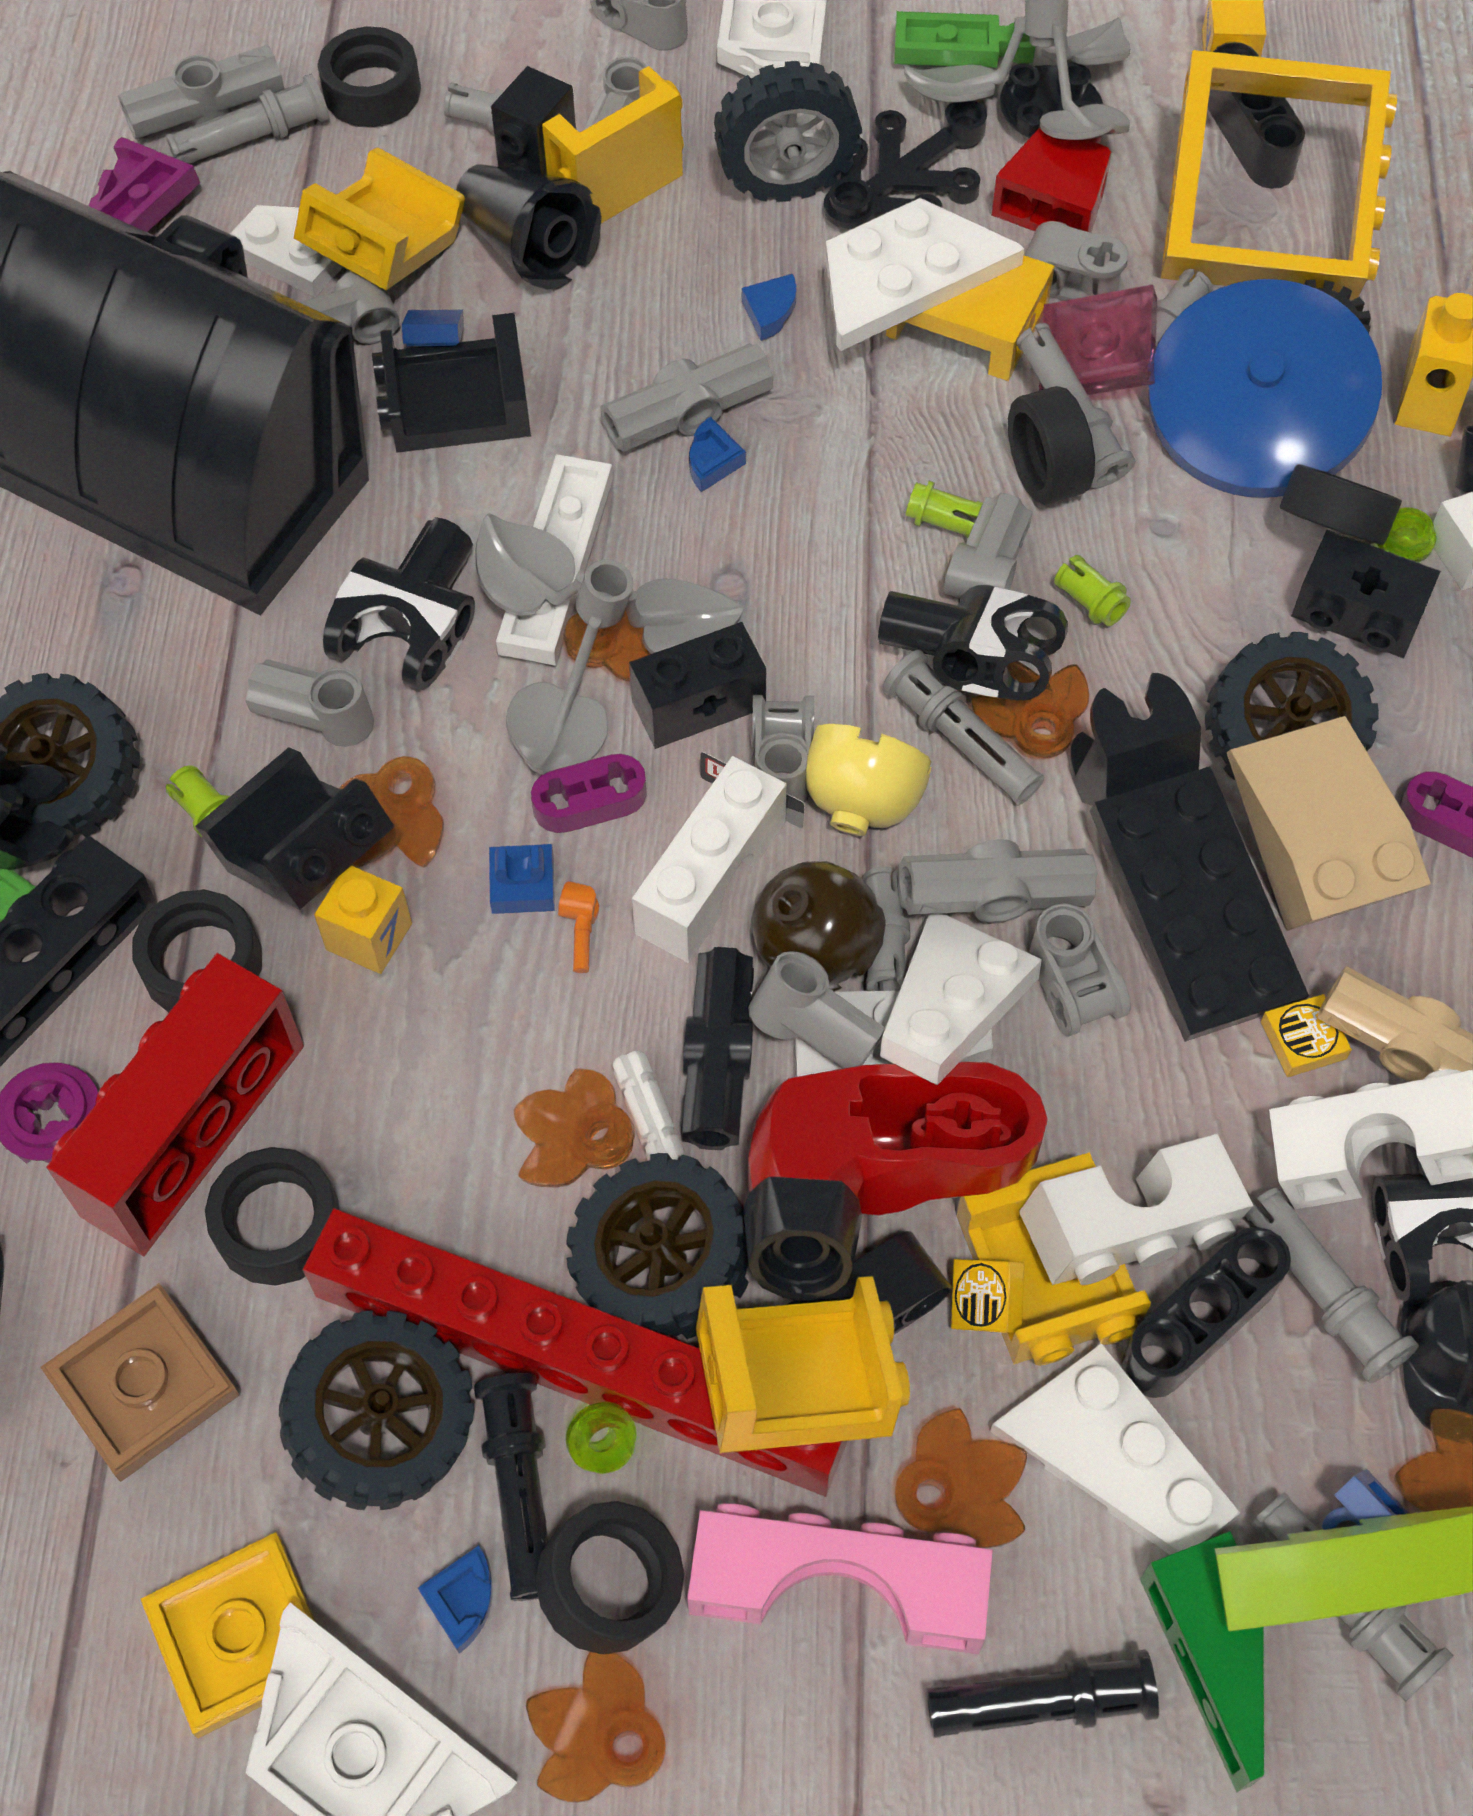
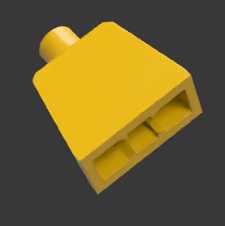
M1454 293L1447 298L1441 296L1429 297L1410 345L1394 424L1451 437L1473 378V296L1466 293ZM1435 369H1446L1447 371L1442 382L1444 388L1431 386L1427 382V375Z

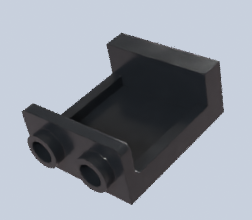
M515 313L492 315L495 338L459 342L457 345L397 349L394 346L392 330L380 331L382 352L372 353V362L376 386H386L387 395L376 397L381 431L392 430L396 453L531 437Z
M288 747L195 827L228 873L301 910L395 826L366 782L360 779H353L343 789H339L320 781L302 753Z

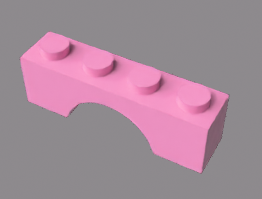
M720 1504L717 1506L716 1512L700 1510L687 1598L689 1615L761 1625L775 1601L792 1586L813 1577L842 1576L869 1586L889 1604L898 1619L906 1645L979 1655L986 1634L993 1550L976 1548V1540L974 1538L955 1533H937L933 1535L932 1542L903 1538L904 1531L901 1528L881 1523L862 1524L860 1532L831 1528L832 1521L828 1518L805 1513L789 1515L788 1522L759 1518L760 1512L757 1509L739 1504Z

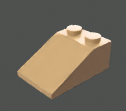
M1346 716L1226 752L1287 931L1399 897L1431 884L1410 822Z

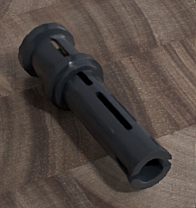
M508 1373L485 1378L477 1382L473 1387L475 1398L483 1401L488 1440L481 1445L482 1456L487 1459L488 1465L495 1466L501 1525L511 1585L510 1599L511 1601H528L539 1599L535 1579L540 1554L548 1544L546 1517L537 1459L543 1456V1449L546 1448L544 1434L536 1432L531 1393L537 1389L536 1376L530 1373Z
M1146 1649L1135 1650L1132 1659L1088 1664L1084 1657L1074 1658L1071 1663L1065 1664V1671L981 1681L958 1686L926 1688L933 1738L978 1730L986 1731L1032 1725L1033 1723L1073 1719L1075 1726L1081 1725L1085 1729L1095 1727L1097 1719L1139 1713L1144 1716L1146 1721L1158 1719L1157 1684L1151 1658Z

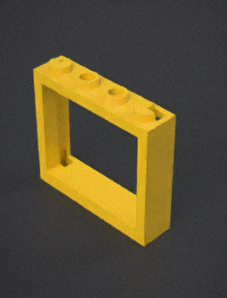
M1192 50L1184 84L1160 278L1179 280L1180 275L1186 269H1194V275L1189 282H1192L1198 271H1200L1209 278L1212 284L1222 286L1259 279H1277L1305 284V280L1315 279L1316 288H1323L1324 282L1327 280L1335 282L1332 291L1339 293L1343 286L1352 290L1349 300L1359 297L1366 281L1375 280L1380 259V249L1371 247L1373 230H1380L1386 205V197L1377 196L1379 179H1385L1387 176L1392 151L1391 145L1383 144L1384 129L1392 127L1397 106V94L1389 93L1391 71ZM1210 90L1366 106L1349 260L1191 243Z

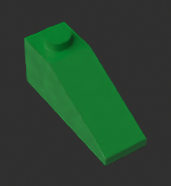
M1231 1531L1151 1562L1141 1576L1140 1581L1237 1793L1251 1787L1264 1776V1627L1228 1631L1215 1548L1237 1546Z

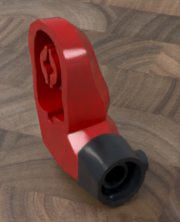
M959 1062L938 1085L896 1064L861 1065L788 1078L772 1092L757 1118L748 1155L749 1194L743 1211L748 1261L752 1277L763 1289L782 1298L814 1300L833 1294L848 1282L852 1272L862 1214L880 1216L896 1213L929 1200L988 1194L1018 1183L1037 1162L1048 1118L1041 1096L1019 1074L986 1062Z

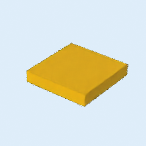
M277 1532L140 1598L192 1734L198 1739L262 1707L261 1703L268 1673L271 1671L280 1633L282 1613L289 1603H292L316 1622Z

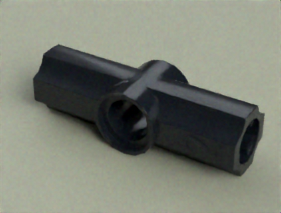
M714 947L711 951L698 953L693 1016L687 1017L685 1029L683 1074L687 1075L686 1094H684L681 1125L683 1142L694 1144L699 1149L723 1150L729 1146L739 1145L744 1079L750 1078L753 1021L749 1020V1005L752 1000L754 968L753 957L741 953L737 948Z

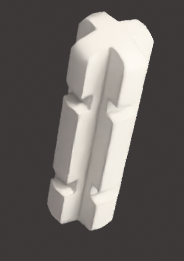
M633 1051L617 1057L613 1061V1073L620 1091H623L625 1096L624 1101L641 1145L645 1146L647 1160L650 1161V1154L668 1153L672 1159L680 1160L681 1155L686 1154L679 1136L675 1135L673 1129L675 1126L658 1083L653 1079V1071L646 1054L642 1051Z

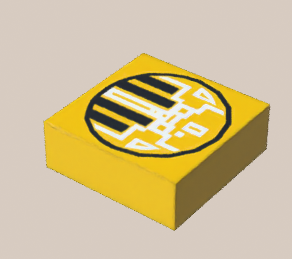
M1325 994L1266 1011L1261 1019V1024L1287 1078L1346 1060L1352 1051L1342 1031L1317 1018L1326 998Z
M954 1259L951 1329L1015 1333V1331L1021 1329L1024 1263Z

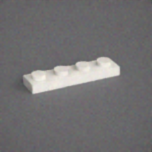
M556 454L533 527L554 535L570 549L575 562V575L572 581L574 582L578 573L585 572L613 481L612 464ZM578 593L560 605H554L546 599L541 608L530 615H517L505 611L496 639L498 655L556 665Z

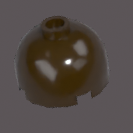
M806 861L780 871L765 885L755 904L752 932L757 951L770 968L777 956L783 952L795 951L806 954L815 959L824 968L829 979L828 988L836 991L842 988L838 983L848 980L854 973L861 976L872 966L883 945L886 920L883 909L877 904L875 894L857 874L828 861Z

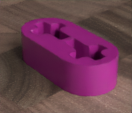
M625 754L607 755L549 771L541 775L534 782L531 790L534 818L541 827L554 833L570 832L628 816L640 809L647 796L645 769L638 760ZM621 777L624 785H628V791L617 793L614 786H610L611 779ZM562 794L563 798L568 801V807L557 810L556 805L551 802V796Z
M1436 771L1423 772L1416 775L1409 782L1400 802V807L1410 822L1411 828L1422 835L1473 858V787ZM1428 795L1439 800L1434 811L1422 806Z

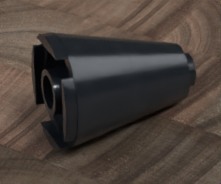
M485 164L474 165L461 176L456 191L462 193L465 197L462 215L517 274L529 284L547 290L564 286L572 280L566 275L577 264L585 267L592 258L600 238L602 216L600 208L592 202L590 194L593 193L585 185L572 179Z

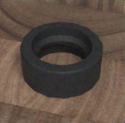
M365 26L350 29L335 36L321 50L317 67L322 92L327 108L338 119L354 126L375 127L390 124L407 115L418 102L421 83L417 58L412 44L401 34L383 27ZM367 67H384L397 72L393 78L384 83L368 87L353 86L342 81L352 72Z
M1060 386L1017 397L1011 403L1008 414V438L1017 474L1028 494L1034 501L1047 505L1081 495L1088 491L1092 486L1095 476V452L1086 416L1077 399L1067 388Z
M1297 464L1281 501L1280 509L1326 528L1368 542L1384 545L1402 500L1351 480Z
M205 889L182 891L159 901L142 917L132 938V961L151 999L168 1013L179 1001L184 983L172 980L164 974L160 966V958L165 947L177 935L192 928L213 926L227 930L235 942V952L231 961L257 976L260 975L262 970V949L254 927L244 908L227 895Z
M270 1147L248 1152L226 1166L210 1188L204 1211L208 1235L230 1270L252 1283L277 1286L306 1277L303 1268L333 1208L340 1210L331 1181L316 1161L297 1150ZM277 1182L293 1183L305 1189L312 1199L314 1216L312 1224L300 1239L286 1248L269 1252L253 1250L242 1243L235 1231L234 1216L246 1196L261 1186Z
M621 1501L591 1504L570 1517L554 1533L540 1554L535 1582L540 1608L554 1631L576 1648L604 1655L629 1651L667 1623L681 1600L685 1573L680 1549L665 1524L642 1507ZM603 1535L620 1540L636 1553L646 1570L649 1585L648 1598L640 1611L628 1619L612 1620L599 1616L583 1603L573 1586L570 1571L572 1556L580 1544L591 1537Z

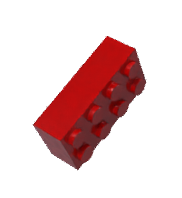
M219 953L214 955L204 969H198L189 976L182 987L179 1001L163 1021L153 1023L146 1030L140 1040L136 1055L120 1074L112 1075L102 1085L97 1094L93 1109L77 1128H71L59 1139L53 1150L52 1160L46 1168L82 1219L143 1257L147 1254L304 1048L283 991Z

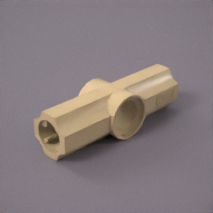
M1345 966L1327 993L1319 1010L1318 1019L1379 1051V1058L1386 1069L1406 1081L1422 1080L1430 1073L1445 1069L1461 1072L1473 1070V1034L1460 1027V1018L1452 1008L1436 999L1425 996H1412L1407 999Z

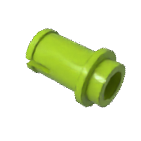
M930 480L927 485L916 482L905 516L914 518V525L920 527L922 522H926L965 535L968 538L975 522L954 516V513L958 512L977 518L983 502H975L934 488L935 482Z
M1081 555L1070 557L1069 563L1075 567V570L1073 571L1064 563L1055 576V585L1059 589H1063L1089 611L1088 617L1093 623L1100 624L1103 622L1106 626H1112L1125 615L1131 604L1130 597L1126 595L1127 589L1125 585L1121 582L1111 583L1090 566Z
M188 765L178 769L169 778L181 791L173 784H166V793L173 800H176L193 819L194 830L201 836L195 826L230 796L220 795L203 777V773L196 766Z

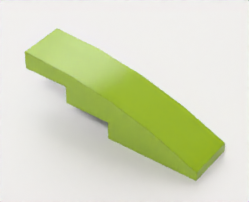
M1473 1506L1359 1519V1526L1288 1534L1289 1540L1215 1548L1228 1631L1376 1611L1473 1592Z

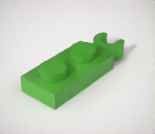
M896 11L894 64L919 66L981 65L997 68L998 57H1004L1014 32V22L1008 26L999 25V15ZM1025 33L1013 59V62L1017 64H1030L1034 62L1036 46L1030 44V36Z

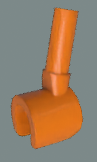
M567 881L560 896L558 915L576 920L574 927L573 972L587 973L589 972L590 933L592 932V924L595 923L599 914V903L595 890L591 886Z

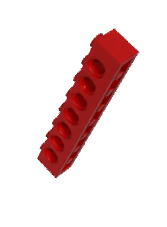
M333 1208L303 1268V1272L315 1296L319 1299L355 1313L373 1311V1316L385 1317L388 1311L406 1314L405 1321L419 1325L422 1320L438 1330L435 1334L436 1338L443 1344L450 1341L458 1353L508 1373L533 1374L536 1376L537 1384L824 1497H827L848 1442L839 1441L720 1453L699 1348Z

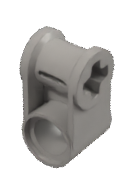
M590 0L593 11L605 25L641 40L651 48L657 50L675 49L682 45L688 37L686 0Z
M1044 222L1037 227L1024 255L1055 265L1050 297L1082 305L1095 311L1110 310L1123 299L1125 285L1120 274L1127 267L1129 253L1126 246L1119 239L1071 228L1061 222ZM1108 252L1110 253V260L1104 265L1105 253ZM1098 283L1097 295L1093 294V285L1095 286Z
M753 695L752 749H755V767L787 783L786 793L805 804L809 797L805 778L807 755L814 735V695H805L802 701H765L762 695ZM777 772H788L790 774L782 775L777 774Z
M1066 903L1053 905L1044 910L1038 919L1029 954L1042 959L1038 980L1047 996L1054 1020L1062 1033L1069 1037L1079 1033L1080 1026L1111 1014L1118 1019L1130 1014V996L1125 981L1118 968L1111 961L1089 915L1081 908ZM1056 936L1065 938L1075 948L1070 950L1058 949L1051 945L1048 938Z

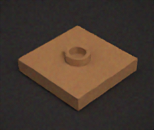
M160 1283L40 1367L120 1482L240 1395Z

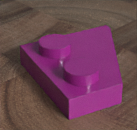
M120 137L113 147L118 158L113 170H103L98 182L99 190L91 198L88 206L148 232L169 211L178 206L182 199L200 184V180L193 165Z

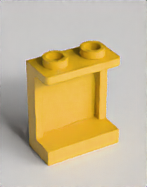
M650 66L638 72L639 99L585 130L577 131L561 114L542 123L547 175L572 179L588 187L593 193L590 194L593 204L600 208L601 223L683 176L682 97L677 87L670 80H664Z
M376 147L368 152L363 177L338 194H334L316 183L302 191L293 239L387 291L455 242L465 197L455 189Z
M1024 255L1021 266L886 329V337L897 340L906 323L990 351L988 375L1009 381L1023 355V351L1016 344L1017 339L1029 328L1034 333L1035 325L1039 324L1049 304L1055 265Z
M1090 1152L1029 1170L1018 1183L994 1192L960 1197L956 1217L973 1260L1024 1263L1022 1328L1015 1331V1333L1001 1332L1013 1365L1033 1359L1035 1365L1038 1366L1051 1364L1071 1355L1074 1352V1345L1096 1338L1099 1339L1102 1345L1123 1341L1133 1335L1150 1308L1151 1302L1146 1290L1136 1292L1125 1264L1120 1265L1119 1269L1109 1277L1096 1283L1081 1285L1079 1279L1076 1278L1052 1285L1019 1213L1040 1182L1096 1167Z
M873 1276L858 1277L852 1298L847 1300L736 1309L732 1285L703 1287L696 1331L720 1453L890 1437L893 1435L900 1407L909 1404L910 1383L904 1362L894 1361L890 1345L894 1338L893 1314L888 1301H879Z

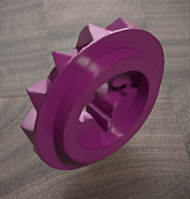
M42 1063L18 1073L0 1092V1142L6 1150L18 1156L26 1164L31 1160L49 1163L52 1160V1153L59 1139L71 1128H77L95 1106L98 1094L95 1084L82 1070L64 1063ZM54 1102H58V1107L62 1114L69 1118V1120L62 1119L61 1122L49 1121L45 1129H41L40 1122L29 1109L34 1111L38 1109L49 1110Z

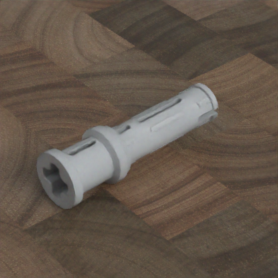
M311 73L303 76L302 83L275 93L267 89L262 91V95L258 96L259 102L179 132L167 134L166 139L169 146H171L170 150L173 157L190 164L270 133L274 138L277 136L283 138L288 136V129L318 119L321 123L328 121L329 113L314 76Z
M1047 323L1037 324L1035 329L1039 334L1038 337L1035 338L1032 330L1029 328L1019 336L1016 344L1023 351L1044 389L1054 386L1067 388L1077 399L1086 416L1095 452V476L1091 488L1097 489L1110 485L1126 475L1134 467L1136 460L1131 451H1123L1110 429L1113 421L1108 412L1103 411L1102 408L1094 407L1052 335L1049 325Z
M915 650L903 657L886 677L883 690L889 696H899L920 716L919 724L925 730H931L932 732L941 731L976 766L1010 795L1017 805L1023 804L1032 797L1042 785L1045 779L1044 775L1027 763L998 733L991 729L965 704L966 696L964 691L945 685L937 677L935 671L927 665L928 656L920 650ZM921 685L930 695L923 693L917 686ZM957 718L960 722L955 723L953 719ZM976 736L1001 761H1003L1005 765H1000L976 741H974L972 737Z
M1277 1187L1264 1192L1257 1197L1262 1205L1257 1207L1253 1203L1254 1206L1245 1214V1217L1255 1227L1272 1230L1281 1236L1287 1244L1291 1255L1290 1270L1325 1312L1322 1317L1325 1323L1323 1327L1331 1336L1339 1335L1365 1366L1362 1375L1370 1384L1393 1372L1419 1347L1412 1336L1403 1337L1377 1306L1380 1298L1373 1289H1367L1365 1285L1357 1287L1282 1197L1283 1194Z
M1282 1493L1272 1501L1251 1524L1268 1542L1289 1540L1288 1534L1319 1530L1302 1514V1511L1290 1500L1286 1493ZM1406 1605L1339 1616L1352 1630L1348 1634L1353 1640L1351 1642L1352 1646L1358 1652L1367 1650L1400 1685L1398 1694L1405 1702L1454 1656L1446 1647L1437 1649L1404 1615Z

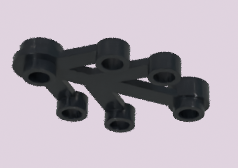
M975 100L951 102L945 110L944 128L901 158L900 144L905 139L906 118L902 113L895 110H886L879 113L875 118L874 138L879 143L878 174L866 182L861 180V170L866 167L868 162V144L861 138L860 152L852 157L854 164L847 173L841 172V179L831 186L824 198L823 211L827 220L837 227L853 229L918 198L942 208L940 199L931 194H921L914 199L884 197L893 190L947 192L949 199L957 204L973 203L979 196L981 180L980 175L975 170L967 167L957 168L953 171L923 169L955 147L958 149H970L976 146L985 135L987 121L985 107Z

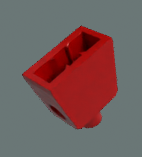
M1039 128L998 172L991 216L1032 231H1036L1037 227L1044 222L1054 221L1061 222L1071 228L1092 233L1107 183L1112 152L1107 146L1100 144L1102 136L1084 140L1059 139L1045 134Z

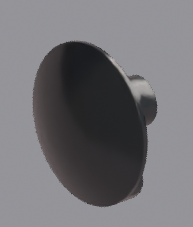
M1075 62L1067 63L1071 98L1075 105L1079 108L1091 104H1103L1099 92L1090 82V70L1082 64ZM1016 64L1009 71L1008 80L1003 85L1000 94L1002 114L1016 131L1027 138H1030L1040 128V119L1044 114L1064 110L1057 66Z

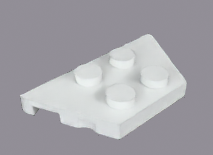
M724 0L717 43V63L743 75H749L751 78L760 74V68L773 64L774 69L785 67V62L800 61L801 66L809 67L811 62L820 64L828 0Z
M921 198L827 240L825 259L827 275L830 279L831 307L835 318L836 346L840 351L849 348L1021 266L1024 248L1011 239Z
M289 1603L284 1609L271 1671L268 1673L261 1703L262 1710L257 1732L253 1738L245 1772L250 1778L298 1816H469L510 1794L517 1784L513 1778L292 1603Z

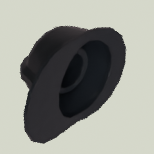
M1447 1280L1430 1283L1429 1294L1426 1300L1406 1302L1401 1310L1400 1334L1403 1337L1412 1336L1419 1345L1412 1356L1403 1363V1380L1408 1403L1421 1424L1440 1438L1461 1444L1473 1443V1281L1461 1280L1460 1282Z

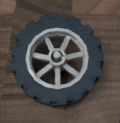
M800 61L785 62V67L774 69L773 64L760 68V74L753 78L747 75L736 83L738 89L734 93L729 91L726 93L721 101L722 111H716L714 117L716 130L714 137L723 171L728 180L733 179L734 187L744 194L750 191L753 198L766 201L768 197H776L777 202H789L792 196L801 195L802 199L815 195V190L822 186L826 189L838 181L837 175L841 172L847 173L854 164L853 154H859L862 141L859 134H862V126L852 92L848 85L844 86L843 79L838 73L832 71L828 74L825 72L824 66L811 62L809 67L801 66ZM797 113H804L800 117H797ZM824 121L820 130L811 129L816 124ZM764 126L768 128L767 130L759 131ZM770 145L766 151L759 149V147Z

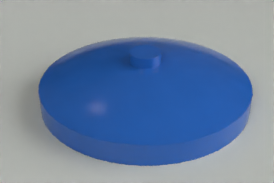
M1277 279L1243 281L1221 287L1196 300L1165 331L1157 346L1150 368L1149 410L1156 434L1171 458L1192 477L1210 487L1233 495L1256 498L1284 496L1297 464L1335 475L1346 467L1358 454L1369 437L1376 420L1382 394V370L1378 352L1367 329L1337 299L1311 286L1292 281Z

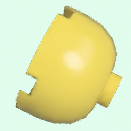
M831 723L818 725L807 755L805 781L807 791L816 805L833 815L830 822L831 826L849 834L865 836L868 827L888 828L898 824L918 806L926 790L932 768L930 767L931 760L927 755L907 743L881 734L879 743L858 738L861 731L860 727Z

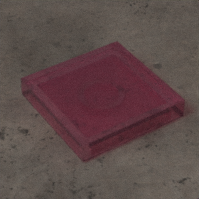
M1153 284L1044 304L1043 323H1047L1051 328L1052 335L1087 395L1155 384L1154 354L1156 351L1157 295ZM1039 381V391L1044 390L1042 384Z

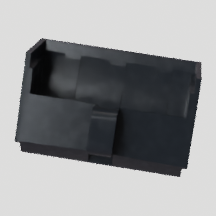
M0 172V487L261 616L369 481L352 327L248 279L241 240L194 217L182 215L175 219L160 235L155 236L14 172Z

